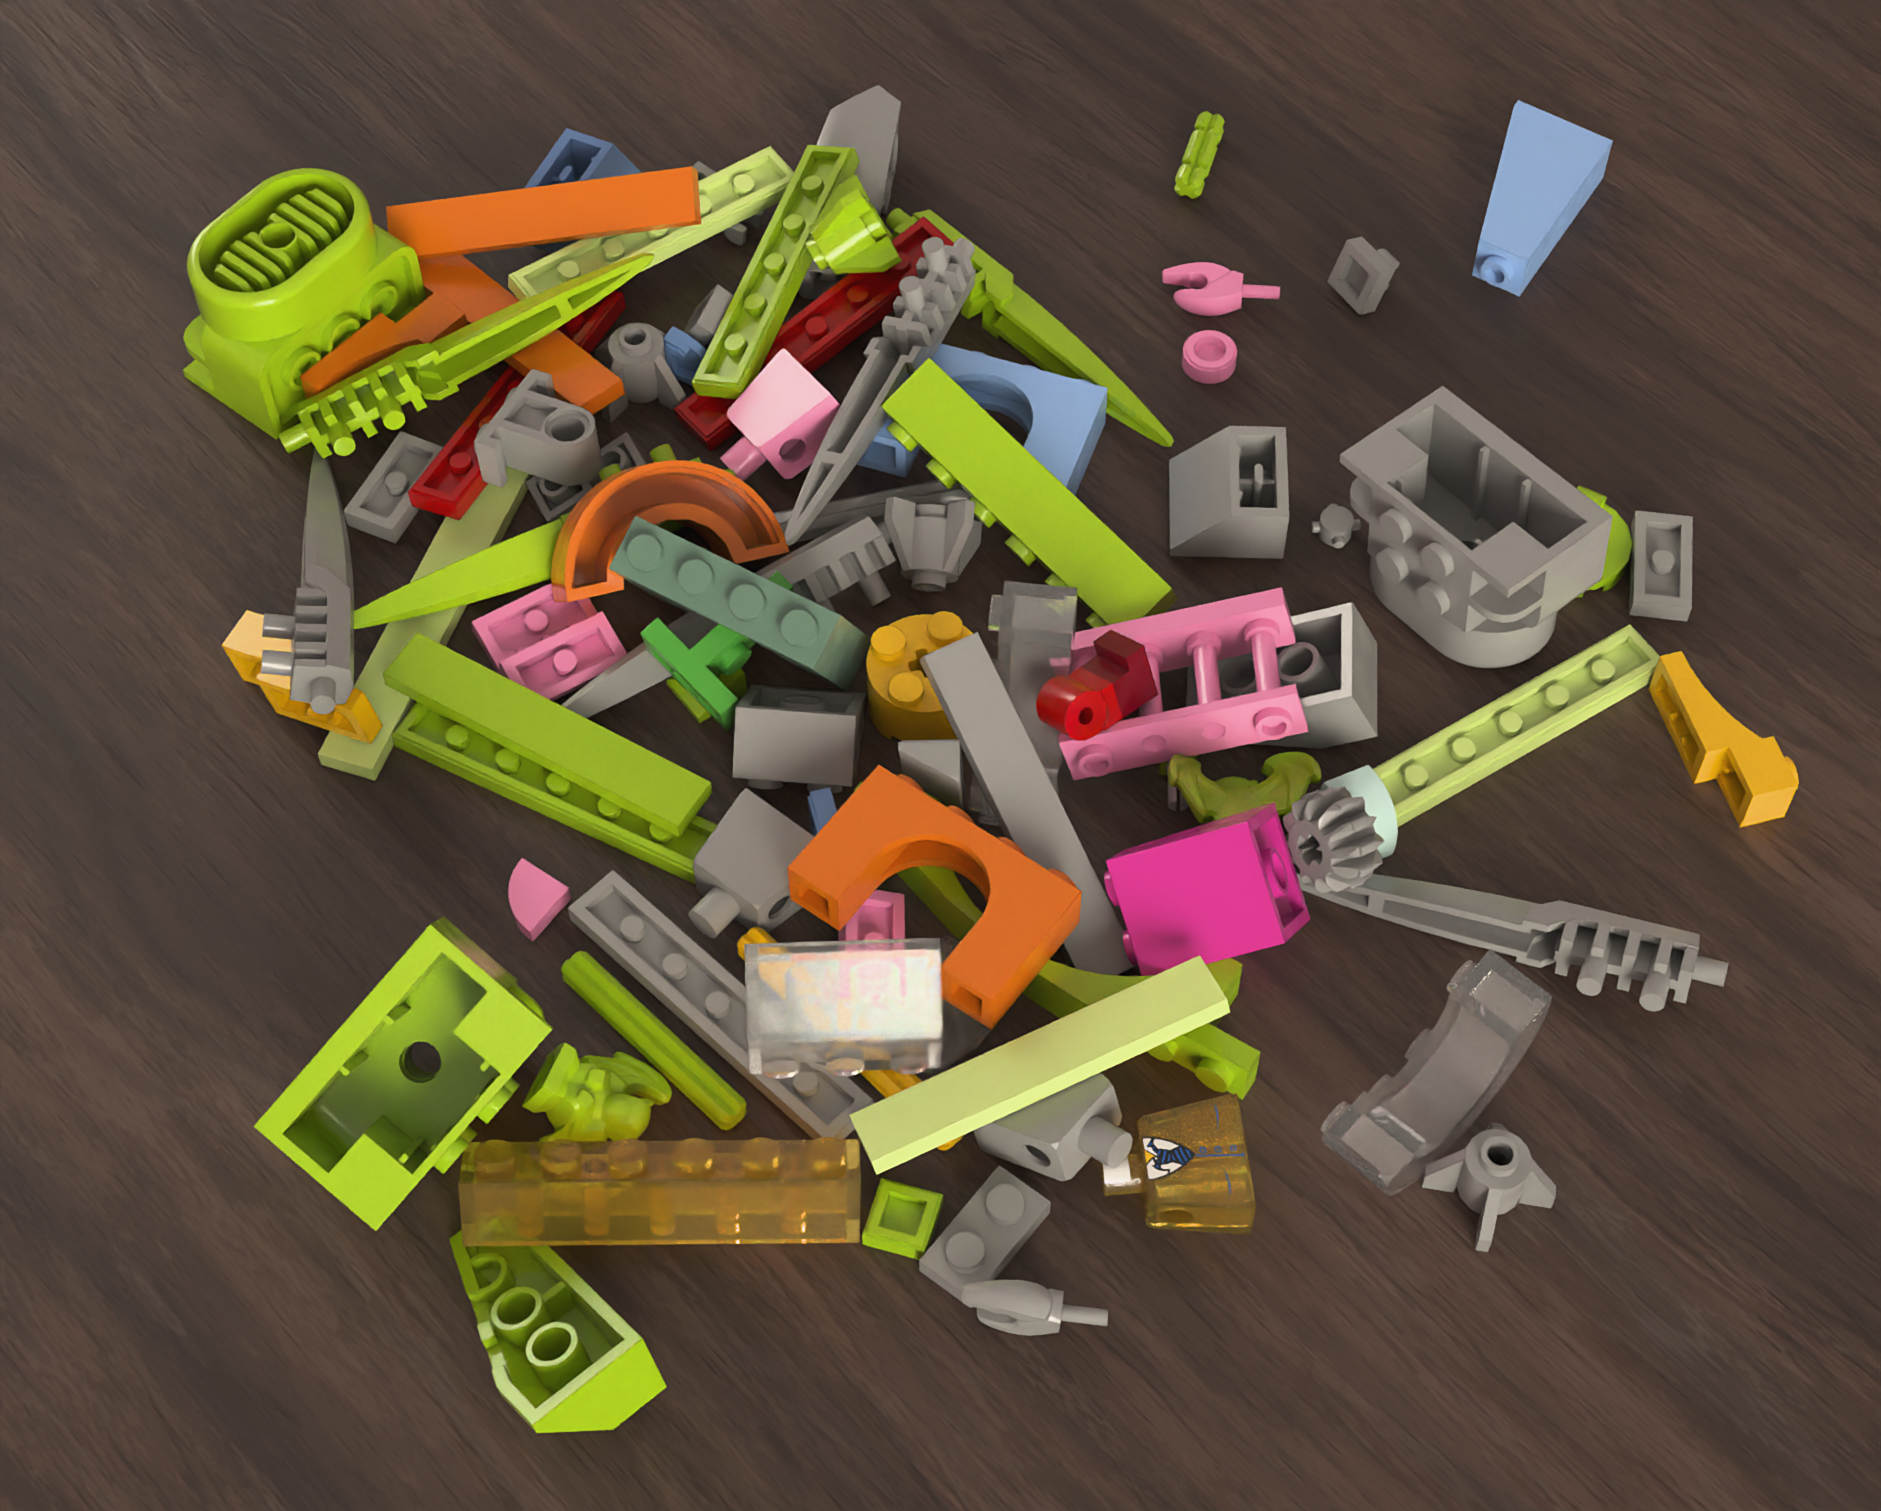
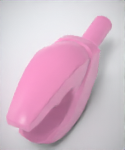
M1187 263L1162 271L1163 283L1188 288L1176 291L1174 293V300L1182 309L1197 315L1218 316L1241 309L1242 298L1275 300L1280 298V286L1243 284V273L1235 270L1231 271L1215 263Z

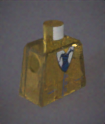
M1237 1093L1142 1116L1136 1120L1134 1154H1128L1124 1162L1116 1168H1110L1100 1162L1103 1195L1140 1193L1144 1221L1146 1226L1150 1228L1231 1234L1251 1233L1256 1202Z

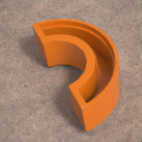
M668 460L638 465L615 473L598 483L582 497L568 515L556 541L552 559L551 583L554 602H572L624 590V578L608 568L635 515L654 525L663 521H674L692 528L710 545L714 554L735 564L788 553L789 548L786 544L782 528L766 502L749 485L731 473L712 465L687 460Z

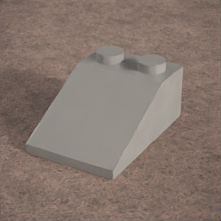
M1350 602L1291 616L1296 644L1276 648L1281 687L1296 684L1309 732L1253 744L1323 749L1378 737L1377 642L1354 603ZM1252 653L1217 660L1222 699L1257 692ZM1189 666L1187 672L1186 707L1198 705L1194 666Z

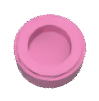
M1215 330L1196 332L1188 337L1184 343L1182 353L1183 370L1191 379L1200 383L1216 384L1223 382L1235 370L1237 347L1234 341L1222 332Z

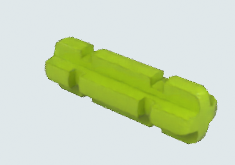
M1205 111L1198 115L1194 125L1196 130L1190 136L1181 161L1183 165L1179 167L1175 177L1176 184L1174 190L1179 196L1187 195L1191 199H1195L1201 195L1205 185L1204 179L1208 177L1218 149L1216 145L1220 143L1224 132L1223 125L1225 121L1220 114L1212 115Z

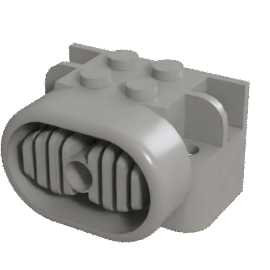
M1441 386L1340 454V463L1357 476L1350 488L1349 498L1351 507L1369 523L1367 552L1370 554V580L1375 594L1388 610L1451 660L1477 668H1503L1531 658L1551 638L1558 610L1599 582L1603 575L1613 516L1444 386Z

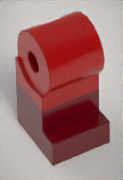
M1109 630L1093 641L1097 656L1068 676H1055L1042 686L1036 701V711L1039 719L1076 741H1085L1101 731L1107 730L1159 695L1144 645L1113 630Z

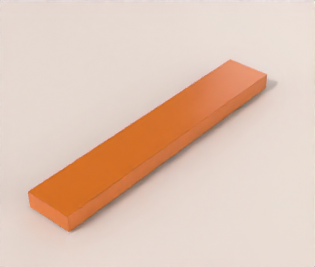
M692 166L386 206L388 233L412 247L417 254L418 260L701 224L698 171Z
M463 255L418 260L426 298L434 292L438 293L466 313L468 325L519 302L518 298ZM558 329L504 359L505 362L524 377L527 376L531 369L551 374L556 399L582 407L592 415L625 395L622 379Z

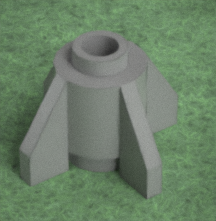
M638 322L621 326L595 350L596 360L622 379L625 395L601 409L602 417L610 423L629 406L628 400L634 403H647L659 397V403L673 410L686 399V394L666 363L663 341L666 334L650 324Z
M894 496L886 498L884 521L901 564L900 574L903 578L912 581L911 587L913 589L924 592H941L946 589V584L958 580L959 575L981 544L982 522L974 520L975 502L965 499L948 504V506L938 504L916 505L914 502Z
M1489 1122L1487 1130L1481 1131L1474 1136L1465 1149L1427 1164L1422 1180V1188L1454 1193L1457 1187L1459 1196L1472 1211L1480 1214L1477 1222L1475 1250L1488 1252L1491 1246L1497 1215L1507 1213L1517 1205L1518 1201L1520 1204L1552 1208L1556 1198V1185L1532 1159L1528 1146L1520 1137L1509 1132L1503 1124Z

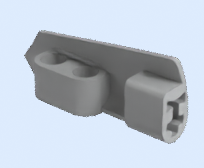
M877 85L832 108L816 145L856 149L860 162L854 175L858 176L871 203L878 214L881 215L886 214L888 210L896 169L901 101L880 85ZM813 259L798 290L799 295L803 298L817 299L849 273L836 275L830 266L821 270Z

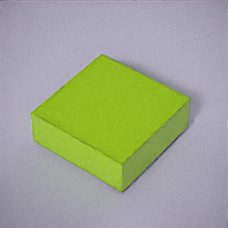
M881 1178L862 1234V1244L920 1260L930 1247L943 1207V1194Z

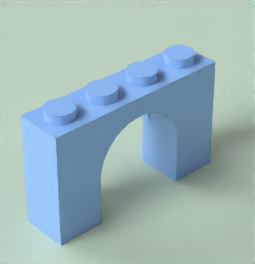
M941 343L932 361L983 409L1002 413L1016 421L1028 435L1023 447L1071 493L1076 495L1105 425L1108 388L1092 384L1083 379L1065 377L1040 370L1031 365H1021L991 357L982 352L969 351ZM888 417L857 465L907 478L920 448L916 446L911 452H908L886 430L892 423Z

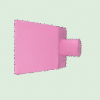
M783 348L728 409L727 418L744 436L723 454L720 459L743 482L766 461L784 479H792L813 463L841 405L826 388Z

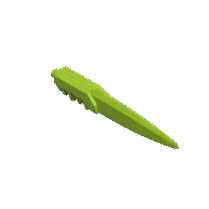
M896 208L891 211L886 220V224L893 229L894 238L924 216L952 242L955 243L959 238L967 239L930 209L913 213V216L910 217L902 209ZM971 242L975 247V251L970 258L973 268L976 269L975 283L961 308V314L970 319L982 312V328L996 339L999 336L1044 371L1073 379H1083L1092 384L1108 388L1107 414L1162 446L1171 447L1174 442L1172 435L1139 398L1071 331L1013 283V274Z
M641 253L519 301L432 343L407 346L297 404V414L301 422L281 432L278 436L288 453L312 442L322 459L332 455L330 443L337 455H350L356 446L351 432L362 427L368 438L377 434L378 431L374 420L380 417L386 428L390 430L399 429L405 423V416L401 409L402 405L411 401L417 412L427 407L425 400H442L459 391L458 384L536 342L605 298L649 266L655 255Z
M670 444L660 445L649 453L653 462L677 460ZM699 457L690 460L695 462H701ZM611 464L601 469L598 474L601 481L609 476L620 472L621 469L619 464ZM729 468L725 470L731 473L732 475L736 476L733 470H730ZM570 513L560 516L558 520L517 535L447 565L354 611V629L400 621L459 607L551 579L552 559L556 541ZM663 521L656 525L669 532L686 527L674 521Z

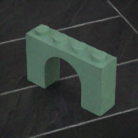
M636 515L608 568L649 595L685 613L693 611L774 652L795 667L843 691H849L871 645V638L840 614Z

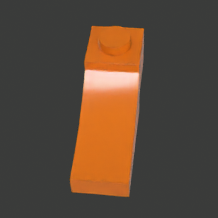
M436 292L396 323L380 312L300 376L306 399L407 346L432 343L467 326L466 313Z

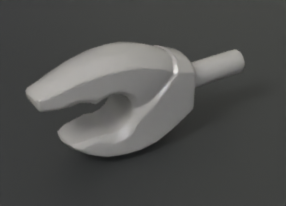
M991 1280L965 1284L961 1291V1302L977 1309V1316L980 1322L1007 1333L1027 1336L1059 1333L1061 1321L1107 1326L1108 1309L1063 1304L1064 1291L1047 1289L1040 1284L1029 1281Z

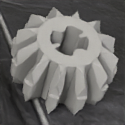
M1344 786L1336 789L1329 788L1321 792L1316 790L1303 795L1300 798L1301 800L1292 803V812L1283 817V824L1288 831L1285 838L1288 848H1290L1292 861L1300 869V879L1303 884L1313 883L1315 889L1320 894L1327 892L1335 893L1344 889L1346 891L1363 885L1365 880L1373 877L1374 869L1383 864L1382 856L1377 848L1384 842V839L1375 832L1373 824L1377 817L1368 816L1365 812L1363 797H1352Z

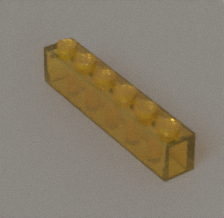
M822 1137L815 1140H772L769 1138L705 1140L690 1138L683 1141H640L637 1139L572 1141L557 1139L550 1142L488 1140L485 1142H468L469 1145L463 1151L458 1181L463 1246L860 1243V1139H837L832 1137Z

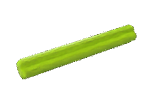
M578 951L563 963L561 967L563 981L720 1129L730 1130L745 1117L747 1113L745 1099L587 952Z

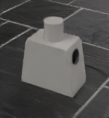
M745 788L694 859L693 869L696 889L703 898L688 912L692 923L699 931L710 938H716L733 919L748 930L753 927H761L767 933L772 931L803 908L790 899L787 867L814 836Z
M1102 1073L1095 1074L973 1130L979 1148L984 1152L1059 1181L1072 1179L1091 1157L1110 1168H1116L1124 1162L1132 1147V1135L1118 1127L1122 1119V1113L1114 1086Z

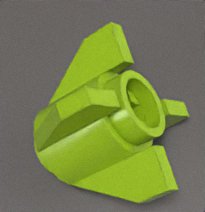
M854 175L839 184L814 224L809 226L813 238L806 241L805 244L818 267L824 270L830 266L833 272L838 275L843 273L884 272L900 263L902 260L892 243L894 236L885 226L871 203L858 176Z

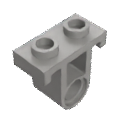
M531 369L519 386L513 388L508 393L504 405L489 423L484 424L480 428L474 441V450L478 457L482 481L501 488L508 481L505 469L507 466L568 486L582 485L591 481L602 468L596 423L593 415L582 407L556 399L552 375L535 369Z

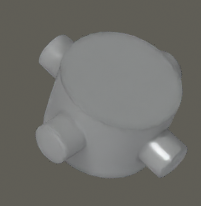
M1337 504L1328 505L1322 511L1320 521L1311 522L1312 533H1318L1321 541L1327 545L1334 546V548L1344 547L1350 540L1352 531L1361 529L1360 519H1354L1353 514L1347 508Z

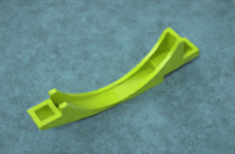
M863 782L859 783V785L855 788L854 792ZM925 792V794L929 795V796L932 797L933 799H935V800H937L938 802H940V800H939L938 798H936V797H934V796L928 794L927 792ZM918 866L897 873L943 925L960 941L983 915L962 888L954 871L936 866ZM1232 958L1206 964L1226 996L1230 1007L1238 995L1243 964ZM1049 960L1023 991V994L1061 1019L1155 975L1118 976L1099 974L1072 968ZM1222 1017L1147 1051L1150 1055L1161 1061L1169 1062L1173 1060L1194 1072L1196 1077L1208 1088L1217 1092L1228 1091L1242 1100L1255 1082L1260 1051L1216 1027Z

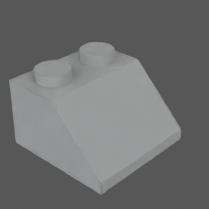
M751 684L735 710L732 778L748 779V786L759 789H778L783 787V782L807 783V790L809 791L830 787L833 794L842 792L843 786L852 787L858 774L867 693Z

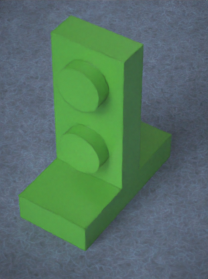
M778 571L767 579L794 592V587ZM657 617L640 632L647 651L728 731L735 724V710L739 699L718 677L723 673L726 676H730L738 671L752 654L750 648L756 643L718 624L689 649Z

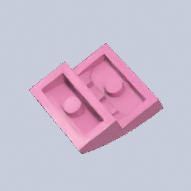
M552 583L472 621V631L498 674L551 701H555L587 685L627 654L603 611L598 613L589 598L572 602H554Z

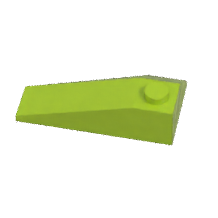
M500 1200L449 1239L465 1291L471 1301L478 1322L477 1328L481 1341L490 1359L491 1372L496 1387L501 1396L536 1433L614 1430L667 1387L643 1338L505 1202Z

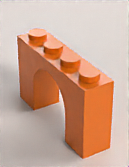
M878 765L787 867L790 899L840 931L882 882L902 870L918 866H936L950 869L963 875L980 890L987 906L977 923L941 964L940 997L992 1030L1080 923L1082 891L1077 889L1074 882L1063 872L1056 869L1047 870L1026 857L1022 849L1010 839L1005 837L996 838L975 825L972 818L962 809L952 805L946 807L925 794L923 788L912 778L903 774L897 776L881 765Z

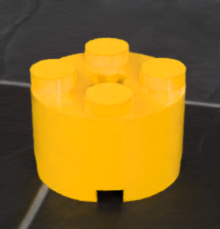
M940 611L933 615L908 616L888 626L880 627L873 633L866 659L868 708L875 727L888 739L891 740V736L902 741L957 739L920 663V659L924 655L973 634L963 625L962 620L956 614Z

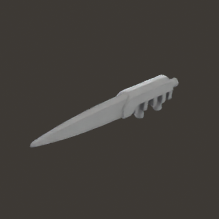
M928 238L922 244L925 258L920 257L916 264L918 277L908 276L900 281L899 289L901 296H897L893 303L895 317L886 316L881 323L884 337H873L863 354L867 360L836 413L806 476L784 533L787 545L790 546L797 542L867 450L888 418V415L881 406L928 358L932 360L974 287L976 269L973 268L970 258L975 251V247L967 239L959 238L953 246L944 245L941 238Z
M314 448L304 521L300 588L296 590L293 616L264 613L262 637L292 640V652L263 649L261 673L291 676L290 700L310 703L314 712L328 714L334 710L335 705L345 704L354 688V587L347 527L335 478L328 457L322 459L317 449Z
M860 514L760 569L755 574L768 579L778 571L794 587L796 594L836 613L829 597L856 582L859 583L871 607L889 598L891 594L878 570L893 563L896 559L888 546L893 542L885 521L876 525L869 516ZM689 611L667 627L691 649L718 623L693 611ZM643 642L590 681L561 706L588 718L669 678L671 675L647 651Z
M1294 865L1301 890L1348 908L1429 934L1516 956V962L1541 968L1556 962L1555 974L1567 976L1570 964L1581 966L1576 986L1582 994L1594 996L1601 992L1606 973L1618 975L1616 989L1629 992L1632 979L1644 982L1639 1003L1644 1009L1654 1012L1664 1008L1669 988L1675 990L1673 1001L1686 1004L1692 979L1721 987L1724 986L1729 962L1698 955L1700 934L1561 900L1537 904L1465 888L1373 874V877L1365 880L1363 885L1346 891L1344 889L1335 893L1327 892L1320 894L1315 889L1313 883H1302L1300 869Z

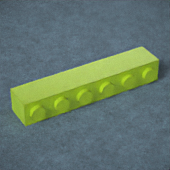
M930 358L881 406L892 421L886 430L908 452H911L918 446L927 454L931 460L925 467L948 490L957 483L971 497L969 500L975 502L974 515L987 528H990L995 522L1003 527L1011 535L1004 542L1006 546L1028 567L1037 560L1051 574L1044 582L1067 605H1070L1075 599L1079 600L1091 612L1085 621L1092 629L1165 613L1178 600L1172 587Z

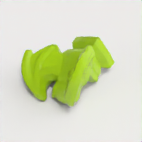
M1285 752L1273 755L1265 760L1261 773L1267 779L1259 784L1257 780L1249 781L1246 778L1236 776L1211 781L1202 774L1199 761L1193 757L1176 754L1172 756L1168 764L1167 777L1169 785L1178 787L1199 823H1209L1273 802L1275 803L1280 821H1283V817L1292 812V803L1301 800L1300 798L1306 794L1309 784H1317L1321 781V769L1317 761L1306 753Z
M565 1042L553 1049L546 1056L522 1104L523 1108L533 1113L546 1112L549 1121L555 1129L552 1134L539 1139L540 1148L545 1160L557 1177V1180L550 1183L548 1188L562 1196L594 1198L616 1190L625 1184L635 1174L639 1161L635 1158L619 1159L610 1156L606 1151V1141L610 1138L619 1146L628 1149L634 1146V1140L638 1139L648 1127L651 1116L650 1107L654 1104L663 1105L670 1101L672 1090L666 1079L651 1066L623 1052H615L613 1058L586 1055L579 1059L576 1049ZM634 1094H635V1095L641 1096V1097H643V1098H637V1097L631 1096V1095H634Z

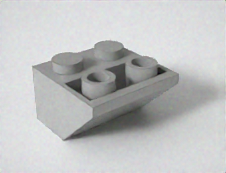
M1228 426L1169 460L1170 556L1283 559L1289 524L1286 427Z

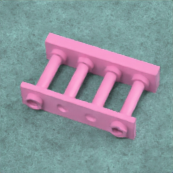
M1282 587L1052 637L1053 657L1060 675L1068 676L1097 656L1093 641L1109 630H1113L1144 645L1159 694L1139 707V717L1119 721L1088 740L1076 741L1063 733L1058 734L1060 748L1074 781L1170 761L1172 756L1176 754L1190 757L1309 732L1296 684L1281 687L1276 648L1296 644L1294 625ZM1252 653L1257 692L1222 699L1217 660ZM1194 666L1198 705L1163 712L1159 673Z

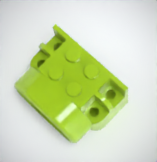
M300 168L285 171L264 180L208 224L191 245L187 257V273L200 315L187 326L183 338L187 352L195 360L185 367L183 372L187 379L277 440L279 438L278 434L291 428L300 420L297 414V404L306 400L300 379L304 372L380 312L396 323L427 299L415 250L373 223L370 207L364 193L354 182L341 174L319 168Z
M443 916L426 928L253 1127L372 1229L377 1231L432 1166L444 1174L478 1134L468 1126L476 1116L488 1124L520 1086L511 1076L551 1032L553 1027L545 1021L543 1010L537 1002L518 986L517 979ZM415 1042H427L435 1047L441 1059L439 1070L427 1072L419 1069L414 1064L411 1051Z

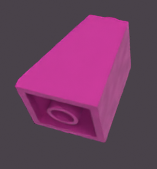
M1274 802L1122 850L1106 860L1108 867L1104 874L1106 891L1112 904L1116 907L1120 906L1127 928L1123 932L1125 952L1130 963L1134 966H1139L1141 976L1157 975L1199 955L1205 964L1284 944L1311 920Z

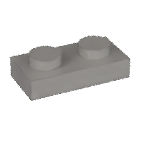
M400 431L344 509L343 513L347 525L396 544L420 509L411 505L408 491L443 447Z
M1636 510L1631 524L1633 545L1630 558L1629 615L1688 621L1692 609L1693 516Z
M999 1165L919 1260V1271L961 1301V1291L965 1284L991 1281L998 1277L1049 1215L1051 1202Z

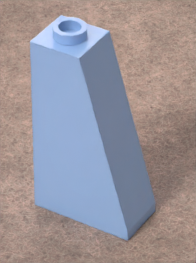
M1518 100L1512 111L1478 243L1472 276L1486 281L1492 286L1520 296L1603 179L1613 140Z

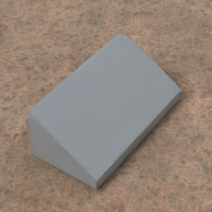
M904 740L898 742L902 774L915 780L923 788L924 792L938 798L941 804L946 807L949 805L956 806L967 813V793L960 740Z

